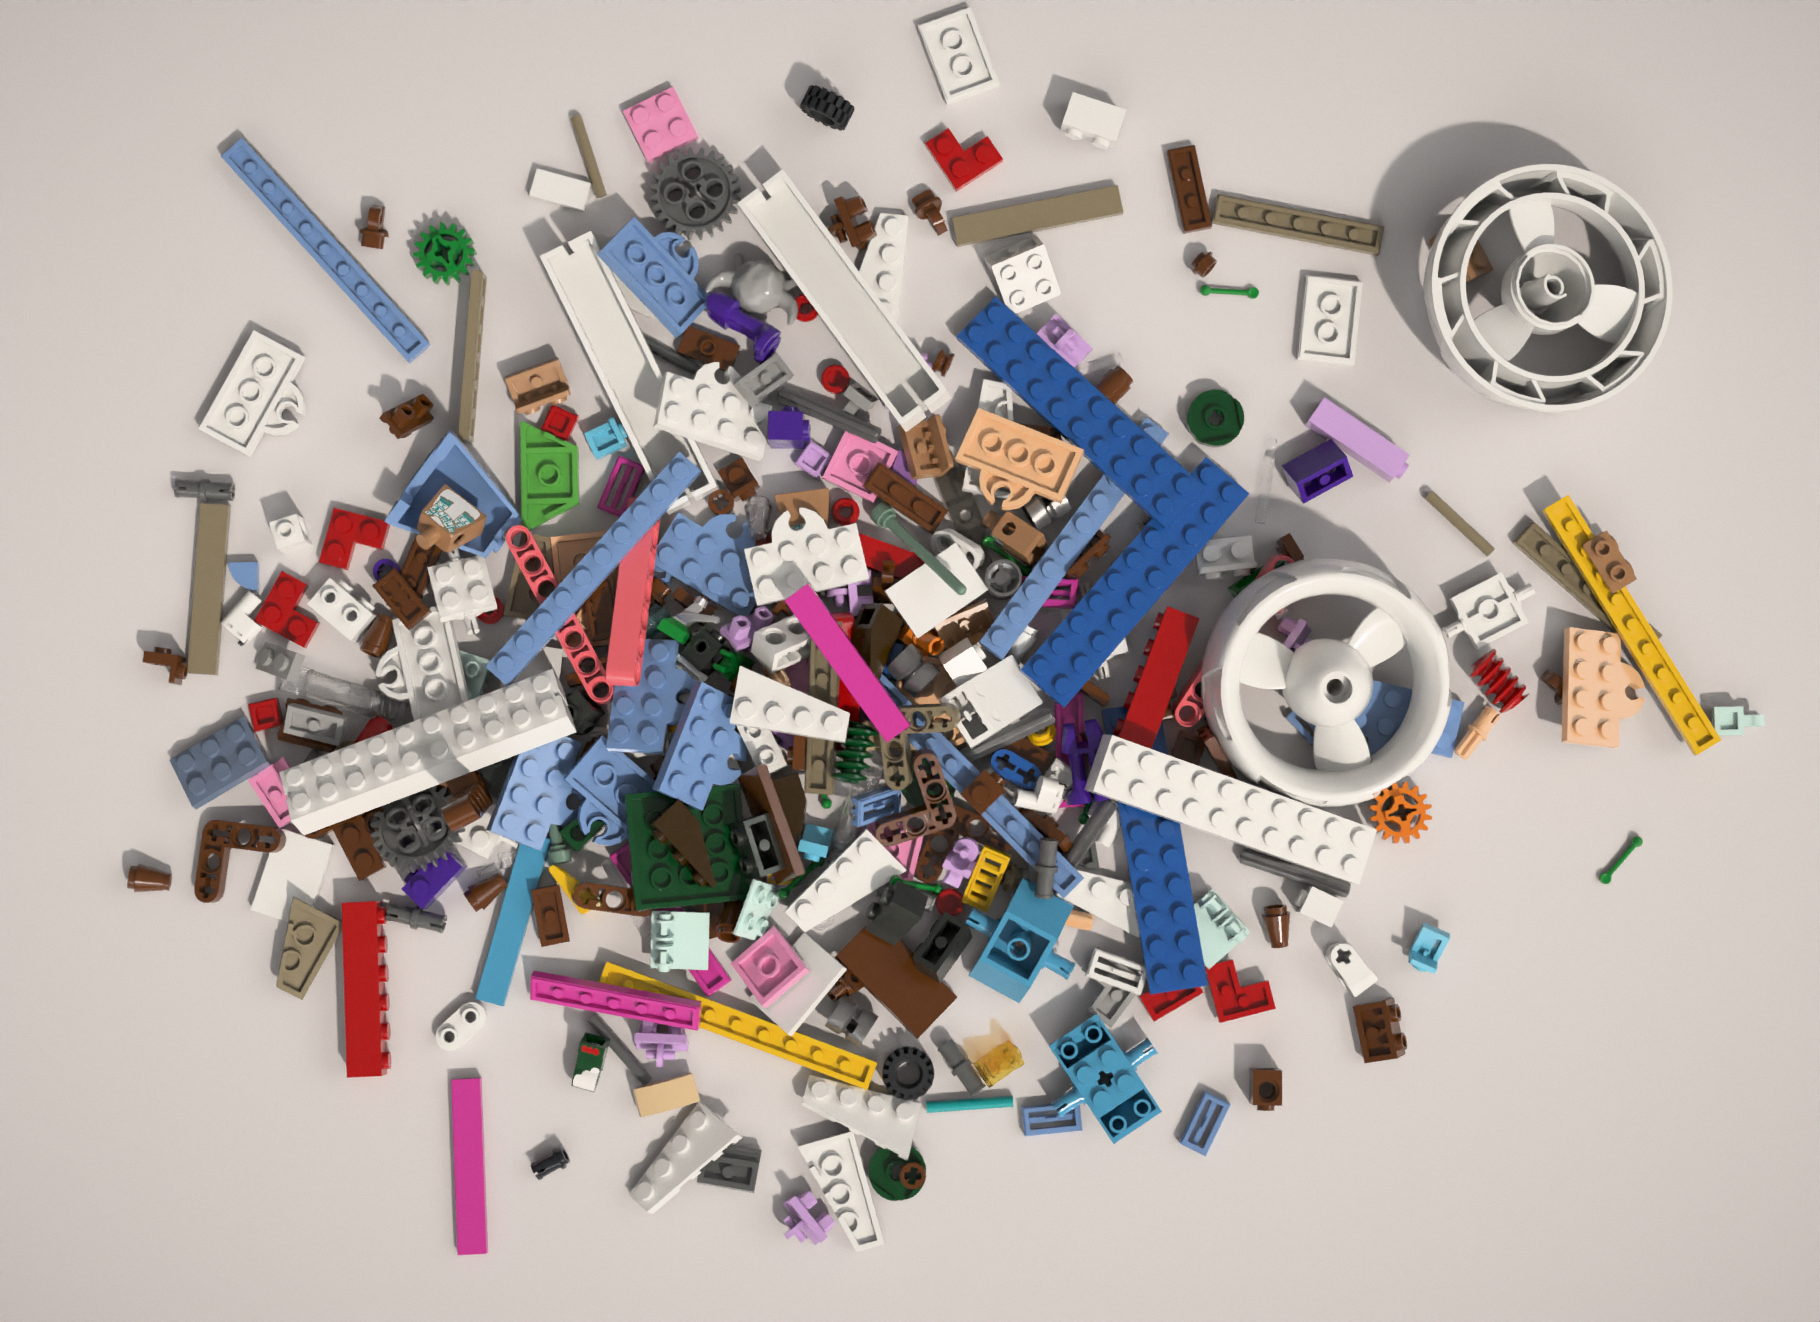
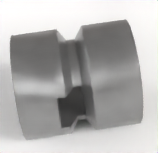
M1034 494L1030 501L1021 507L1032 526L1037 530L1050 524L1051 517L1060 518L1072 510L1066 496L1060 504L1038 494ZM1049 501L1050 504L1046 507L1044 503Z
M999 559L992 562L984 576V584L988 588L986 592L997 600L1012 598L1022 582V574L1019 567L1008 559Z
M911 643L891 662L886 670L896 680L903 679V687L915 698L940 673V670L931 661H923V654Z
M844 994L825 1027L836 1034L843 1032L845 1039L859 1048L879 1016L867 1008L860 1010L858 1002ZM852 1018L858 1023L857 1026L849 1023Z

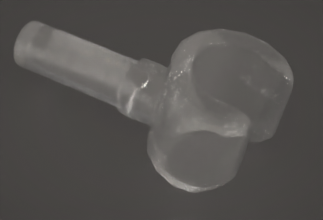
M514 852L498 853V863H493L477 870L478 877L495 870L512 868L515 862Z

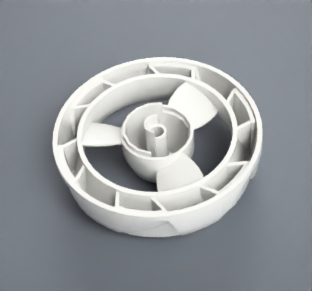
M1560 164L1528 165L1512 169L1497 175L1470 193L1457 206L1438 232L1429 252L1423 283L1424 301L1432 332L1441 349L1442 358L1450 369L1471 389L1490 400L1529 410L1543 411V413H1562L1587 408L1612 397L1631 384L1649 365L1663 341L1671 315L1673 298L1672 276L1666 249L1654 224L1644 210L1631 196L1609 180L1584 169ZM1551 206L1578 215L1604 236L1621 265L1626 288L1617 285L1594 284L1592 272L1586 261L1574 250L1566 246L1554 244V217ZM1509 211L1515 234L1525 253L1515 259L1505 272L1501 287L1502 305L1484 312L1473 320L1466 295V273L1469 258L1474 245L1485 228L1500 214ZM1576 323L1593 336L1603 341L1614 343L1600 361L1587 370L1572 375H1539L1520 369L1508 362L1522 349L1531 333L1551 335L1561 332Z
M1312 558L1299 560L1278 567L1254 580L1230 602L1220 616L1211 633L1203 658L1201 674L1203 708L1210 730L1227 759L1240 773L1258 787L1311 806H1346L1376 798L1382 789L1388 788L1393 783L1409 775L1426 760L1435 748L1447 723L1452 703L1451 690L1449 688L1447 644L1441 628L1430 610L1400 580L1380 569L1349 559ZM1328 594L1346 595L1361 599L1375 607L1358 625L1347 644L1335 639L1321 638L1309 641L1292 652L1279 641L1258 632L1278 611L1296 601L1311 596ZM1406 645L1413 669V690L1410 705L1402 724L1394 736L1380 750L1370 756L1366 739L1355 721L1365 710L1371 699L1373 676L1370 667L1392 657ZM1333 679L1332 686L1327 689L1328 682ZM1240 683L1260 689H1282L1284 698L1292 711L1308 723L1315 725L1313 756L1317 770L1285 762L1270 753L1261 744L1245 717L1241 703Z

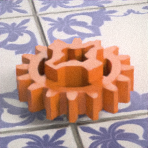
M1395 782L1390 786V790L1387 788L1382 789V795L1373 798L1377 803L1376 805L1368 806V809L1374 811V816L1368 819L1369 821H1376L1377 825L1373 829L1383 831L1381 839L1386 840L1389 836H1392V843L1398 844L1400 837H1402L1404 844L1410 843V835L1415 839L1420 838L1419 829L1423 831L1428 830L1424 821L1432 820V816L1426 814V810L1432 808V805L1423 803L1427 795H1418V786H1413L1409 790L1408 782H1402L1400 788H1398ZM1402 794L1411 797L1416 804L1411 805L1405 801ZM1388 797H1390L1389 806L1387 807L1386 811H1382V806ZM1398 805L1400 809L1412 810L1402 815V821L1398 816H1388L1398 810ZM1418 814L1417 822L1411 828L1410 822L1414 815ZM1384 821H1390L1391 823H1393L1396 826V830H1398V832L1393 831L1389 827H1387Z

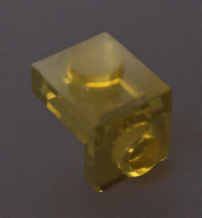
M1010 1040L997 1045L973 1063L988 1088L994 1086L1011 1072L1025 1064L1020 1050Z

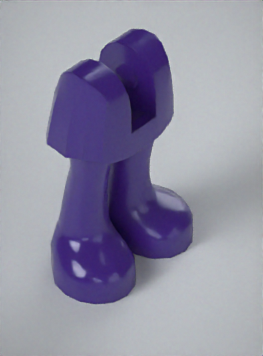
M713 292L707 297L708 317L724 330L730 328L751 339L754 342V360L761 365L772 357L780 344L781 331L772 325L743 313L739 301L722 292Z
M1096 719L1085 721L1087 741L1081 742L1077 740L1078 735L1074 723L1063 724L1061 752L1068 754L1072 775V789L1066 794L1067 805H1080L1092 802L1091 793L1084 790L1087 780L1082 754H1088L1091 770L1102 736L1104 735ZM1093 793L1094 801L1096 802L1109 799Z

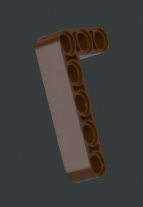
M477 770L446 781L453 796L442 807L441 811L446 823L453 832L482 818L493 803V800Z

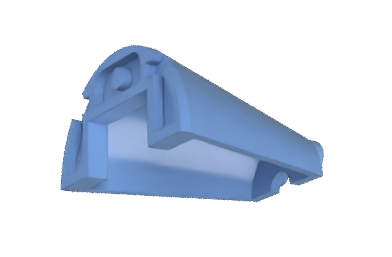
M448 430L445 434L446 437L440 439L409 481L399 501L395 502L388 513L385 522L419 534L417 525L422 510L442 486L446 484L487 516L482 534L458 547V549L487 558L491 551L495 553L499 551L506 540L502 535L506 530L518 525L522 517L519 516L516 508L457 435Z

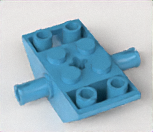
M1024 877L1000 919L994 920L973 907L965 924L987 935L988 939L969 976L1018 1003L1021 1002L1031 988L1041 968L1046 967L1067 980L1076 964L1053 952V947L1063 930L1074 904L1054 893L1051 899L1035 897L1036 884ZM1016 941H1022L1025 944L1019 948L1016 946Z
M1096 1013L1048 1045L1073 1082L1071 1090L1051 1102L1055 1109L1066 1103V1105L1056 1110L1060 1117H1064L1065 1114L1082 1103L1084 1105L1087 1104L1112 1143L1115 1144L1161 1113V1109L1136 1073L1138 1065L1153 1055L1158 1054L1153 1046L1150 1047L1152 1045L1150 1040L1146 1038L1128 1052L1122 1051ZM1100 1071H1104L1106 1074L1111 1072L1112 1075L1109 1077L1110 1082L1108 1084L1103 1082L1098 1084L1097 1080L1100 1079L1098 1073Z

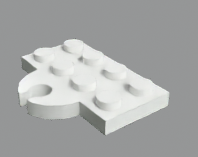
M253 330L202 421L199 430L249 457L252 456L264 433L278 436L286 435L296 430L300 425L293 420H284L282 412L286 407L293 406L300 415L305 416L306 414L305 398L301 390L292 384L306 358Z
M719 362L704 365L693 375L692 379L666 372L663 375L654 428L759 461L763 458L768 432V411H771L772 406L759 402L751 407L734 387V384L742 378L734 368L729 366L725 370V384L718 383L714 377L715 371L720 368Z
M799 508V514L805 519V526L803 529L795 531L789 527V520L791 518L789 511L784 512L775 521L772 529V543L744 549L757 606L786 600L807 583L812 586L815 592H820L869 580L856 523L828 529L824 520L816 512L806 508Z
M437 606L429 608L432 613L410 631L399 618L392 620L397 646L385 653L376 669V676L378 678H385L393 671L397 672V679L393 683H381L378 687L392 700L410 702L414 721L470 700L453 621L441 622Z

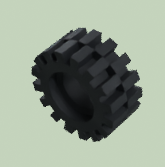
M817 85L809 86L799 107L803 113H806L810 118H814L818 123L821 122L823 125L830 126L832 129H838L839 131L845 130L855 110L854 106L848 100H844L842 96H837L835 92H830L826 88H820Z
M906 1046L898 1048L884 1062L882 1069L883 1082L889 1093L891 1092L896 1098L903 1100L918 1099V1097L925 1095L932 1086L934 1079L932 1061L924 1051L916 1047ZM905 1062L916 1064L920 1071L918 1080L910 1085L903 1084L897 1077L898 1067Z

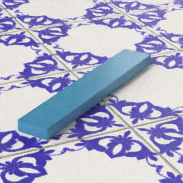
M549 838L545 839L541 851L522 844L519 845L475 999L505 1006L534 905L531 889L539 887L551 845V839Z

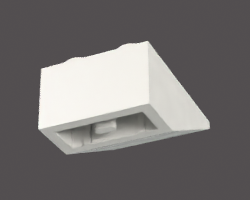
M1010 655L939 699L940 703L953 704L959 709L961 720L956 728L970 750L1043 703L1028 678L1020 672L1021 668L1013 655Z

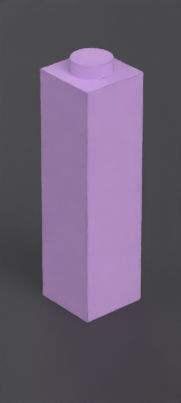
M1325 397L1305 424L1306 427L1327 441L1332 439L1343 452L1388 482L1395 477L1400 479L1409 466L1405 462L1410 456L1408 453Z

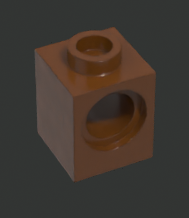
M1250 1068V1104L1257 1105V1110L1274 1111L1275 1106H1282L1281 1069ZM1264 1082H1270L1273 1086V1092L1268 1097H1261L1259 1095V1086Z

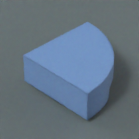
M228 562L229 571L239 585L249 590L259 591L258 562Z

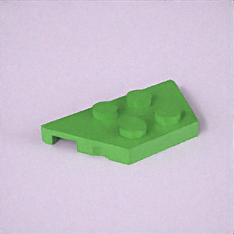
M520 422L522 526L530 531L580 505L579 448L526 422Z

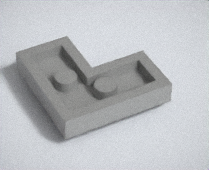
M1092 955L1081 969L1085 973L1088 970ZM1098 957L1097 962L1136 975L1124 965ZM1098 968L1094 969L1095 973L1137 987V982ZM1097 981L1104 988L1088 1008V1011L1093 1015L1097 1013L1102 1022L1112 1028L1136 994Z

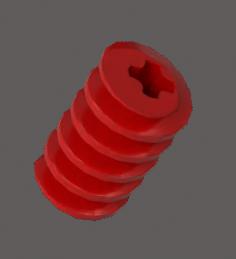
M1492 649L1470 666L1474 668L1470 677L1481 676L1477 686H1489L1484 694L1488 696L1495 693L1496 696L1492 704L1495 705L1502 702L1503 706L1499 711L1502 714L1514 708L1529 694L1522 695L1526 689L1524 684L1515 686L1519 679L1517 675L1507 677L1511 671L1509 666L1500 669L1504 659L1497 658L1493 660L1496 650Z

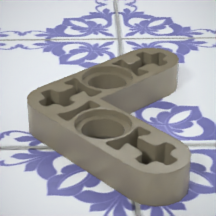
M940 703L898 706L911 726L888 742L879 733L884 778L889 788L897 791L903 790L914 779L909 734L947 732L952 730L961 720L960 711L955 705ZM914 712L923 713L926 719L924 726H918L914 723ZM945 712L947 716L952 718L948 723L945 719H937L933 722L934 717H938ZM891 741H896L901 745V755L892 754L889 749ZM901 760L903 761V763H901L900 765H898V763H895ZM899 771V774L904 775L905 779L900 781L899 778H895L894 774Z

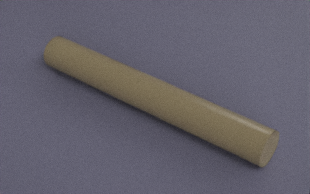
M576 115L571 118V122L596 198H602L607 195L582 116Z
M1433 490L1424 498L1487 557L1495 550L1487 540Z

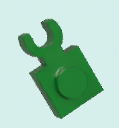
M721 649L720 653L723 655V660L720 664L714 663L713 668L721 672V677L732 683L739 672V667L752 668L754 661L738 652L732 651L731 653Z

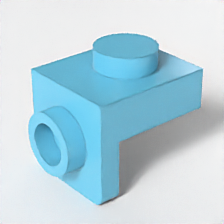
M614 417L609 418V422L584 433L596 460L628 446L625 441L628 435L622 422L617 423Z
M806 824L803 838L799 842L798 851L804 852L803 858L817 862L820 861V857L827 858L834 831Z
M1423 922L1409 948L1408 962L1419 971H1428L1435 974L1438 968V960L1450 939V933Z

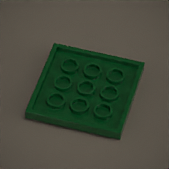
M740 784L713 786L703 811L684 804L699 821L716 882L713 888L700 887L690 876L693 873L686 864L684 866L678 864L671 856L673 850L666 843L661 845L651 834L653 829L649 824L675 799L658 791L624 795L634 911L746 900L750 889L749 879L740 869V855L730 837V823L743 819Z

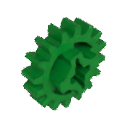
M441 222L438 230L430 225L429 230L431 233L427 235L421 232L420 235L424 239L423 242H415L414 244L420 252L413 253L415 259L421 260L416 264V267L419 270H424L422 275L426 279L433 275V282L437 285L441 279H443L447 286L450 285L451 278H454L458 283L461 282L459 275L463 273L469 276L470 273L466 269L467 266H475V262L470 259V256L477 255L475 249L469 248L474 244L473 240L466 238L467 232L464 229L457 233V226L453 223L447 229L446 225ZM443 237H452L455 239L452 241L444 240ZM433 242L431 251L427 253L429 246ZM441 245L448 251L449 257L447 258L449 263L442 257ZM463 255L461 262L457 266L459 257ZM438 267L446 268L447 271L442 272L437 271L435 269Z

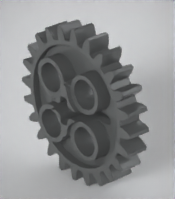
M691 147L688 149L687 156H684L678 150V159L674 160L668 155L669 165L659 164L662 174L653 173V178L658 184H650L649 186L652 191L656 192V194L649 196L651 202L657 203L652 207L654 213L662 212L657 219L659 223L667 221L665 226L667 231L676 227L675 233L681 235L685 231L688 240L692 238L693 233H697L699 240H702L703 232L707 231L712 238L714 237L713 229L715 227L723 232L722 222L732 223L729 213L738 214L737 208L733 206V204L741 201L740 197L734 195L741 192L739 185H733L739 180L738 175H730L733 171V166L730 164L723 167L725 158L722 156L716 161L713 150L708 156H705L702 147L698 155H694ZM691 169H697L701 174L697 179L690 180L686 177L687 172ZM676 178L684 181L694 192L700 190L701 197L716 208L714 210L710 209L698 196L694 195L691 197L690 191L682 184L675 181ZM713 186H719L723 189L722 193L717 197L708 195L709 189ZM673 191L683 193L682 198L676 202L669 200L668 196ZM695 208L705 210V214L699 219H694L690 216V213Z
M436 785L430 787V789H425L390 804L383 805V812H375L374 815L379 821L371 823L375 830L371 837L375 841L373 845L384 861L387 860L391 867L397 864L400 871H404L408 865L412 873L415 872L417 865H420L423 871L427 870V863L430 862L433 866L438 867L437 859L440 857L447 861L446 852L457 851L453 843L462 842L463 840L458 833L465 832L466 830L464 827L453 832L443 817L441 809L453 794L450 795L445 787L439 790ZM430 807L429 810L423 812L425 808ZM409 808H413L419 825L429 843L427 847H424L423 841L417 833V827L408 812ZM404 820L401 824L396 825L399 821ZM441 829L440 832L432 835L436 830ZM414 842L411 847L406 848L408 844Z

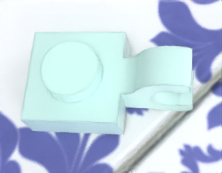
M1743 706L1712 707V726L1719 736L1744 735V727L1765 726L1764 715H1744Z

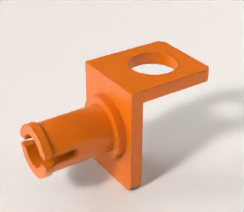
M897 612L896 615L903 619L899 612ZM906 623L899 631L897 639L907 646L912 643L925 657H928L930 653L938 655L944 649V641L938 637L934 629L929 630L918 639H916Z

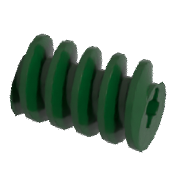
M849 721L848 725L850 727L847 730L846 736L848 739H846L845 743L839 742V745L846 750L836 752V756L843 761L834 762L833 767L840 772L832 773L831 778L845 783L858 784V781L868 779V777L861 773V770L870 769V765L865 763L864 759L873 758V754L866 749L867 747L876 746V743L871 741L869 737L878 736L879 732L868 725Z

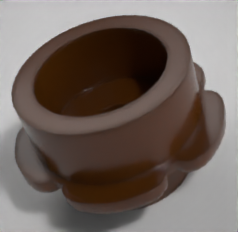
M1201 252L1191 264L1194 267L1193 274H1198L1204 278L1210 273L1217 263V260L1212 256V252H1208L1207 255Z

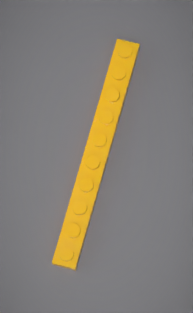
M1567 495L1543 509L1542 512L1693 755H1698L1721 741V738L1626 586L1615 593H1610L1591 563L1582 545L1595 536L1570 496Z
M609 961L606 962L599 983L702 1001L700 1028L868 1090L877 1065V1061L802 1033L795 1032L790 1036L775 1023Z

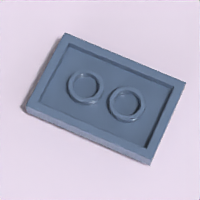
M245 716L240 717L169 760L191 806L196 810L271 765L249 720Z

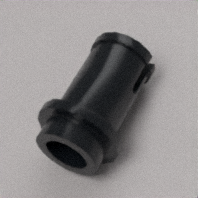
M555 1147L552 1149V1153L531 1163V1169L533 1173H538L535 1176L538 1180H541L559 1168L565 1169L566 1164L570 1163V1159L564 1148L557 1149Z

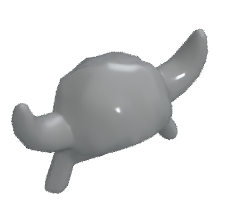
M737 253L734 255L735 271L724 270L717 272L706 284L705 292L707 294L718 287L731 288L733 298L739 301L741 310L761 316L771 312L772 309L778 306L787 313L788 325H792L797 318V302L788 293L797 284L792 277L785 280L783 273L768 261L750 260L744 263L742 254Z

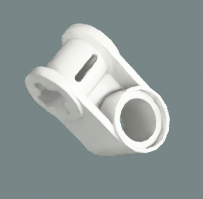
M1336 942L1329 945L1326 949L1325 959L1352 997L1356 998L1378 981L1373 971L1360 958L1352 946ZM1338 950L1346 952L1343 955L1345 959L1343 962L1336 960L1339 956Z

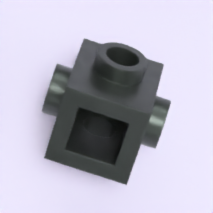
M701 627L700 630L690 635L687 646L680 655L697 670L710 676L715 670L713 664H720L723 660L720 650L730 651L731 649L724 644L727 639L717 630L713 629L710 632Z
M577 689L574 693L566 695L568 708L577 731L573 734L585 735L596 726L595 722L606 713L598 703L590 698L587 691Z

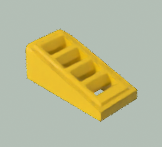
M984 845L961 901L988 912L1011 855ZM985 858L1000 863V868L985 862ZM984 869L988 872L996 874L997 876L995 878L993 876L981 872L980 870ZM976 879L991 885V889L976 883Z
M550 866L549 872L573 903L571 892L573 887L580 882L560 866ZM585 887L584 892L578 893V897L583 900L582 903H586V899L591 898L598 900L596 906L600 904V897L588 892L587 887ZM573 903L580 914H587L591 911L589 909L578 907L575 903Z

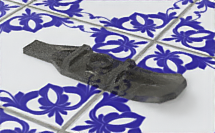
M953 461V467L942 477H935L956 531L982 548L985 555L984 563L980 567V570L992 563L987 548L982 545V540L986 534V526L982 524L983 518L973 494L962 491L965 474L961 465ZM964 510L971 513V518L968 521L960 518V513Z

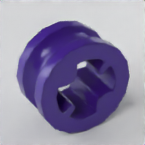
M390 559L379 560L373 567V576L377 581L382 578L380 572H383L381 568L384 565L388 568H396L399 573L401 572L398 564Z

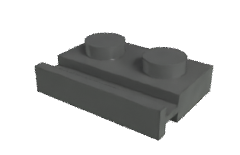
M730 1144L723 1150V1154L715 1161L711 1160L700 1170L701 1173L697 1177V1183L754 1193L762 1150Z

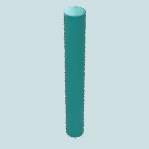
M1013 1095L926 1101L927 1113L1013 1107Z

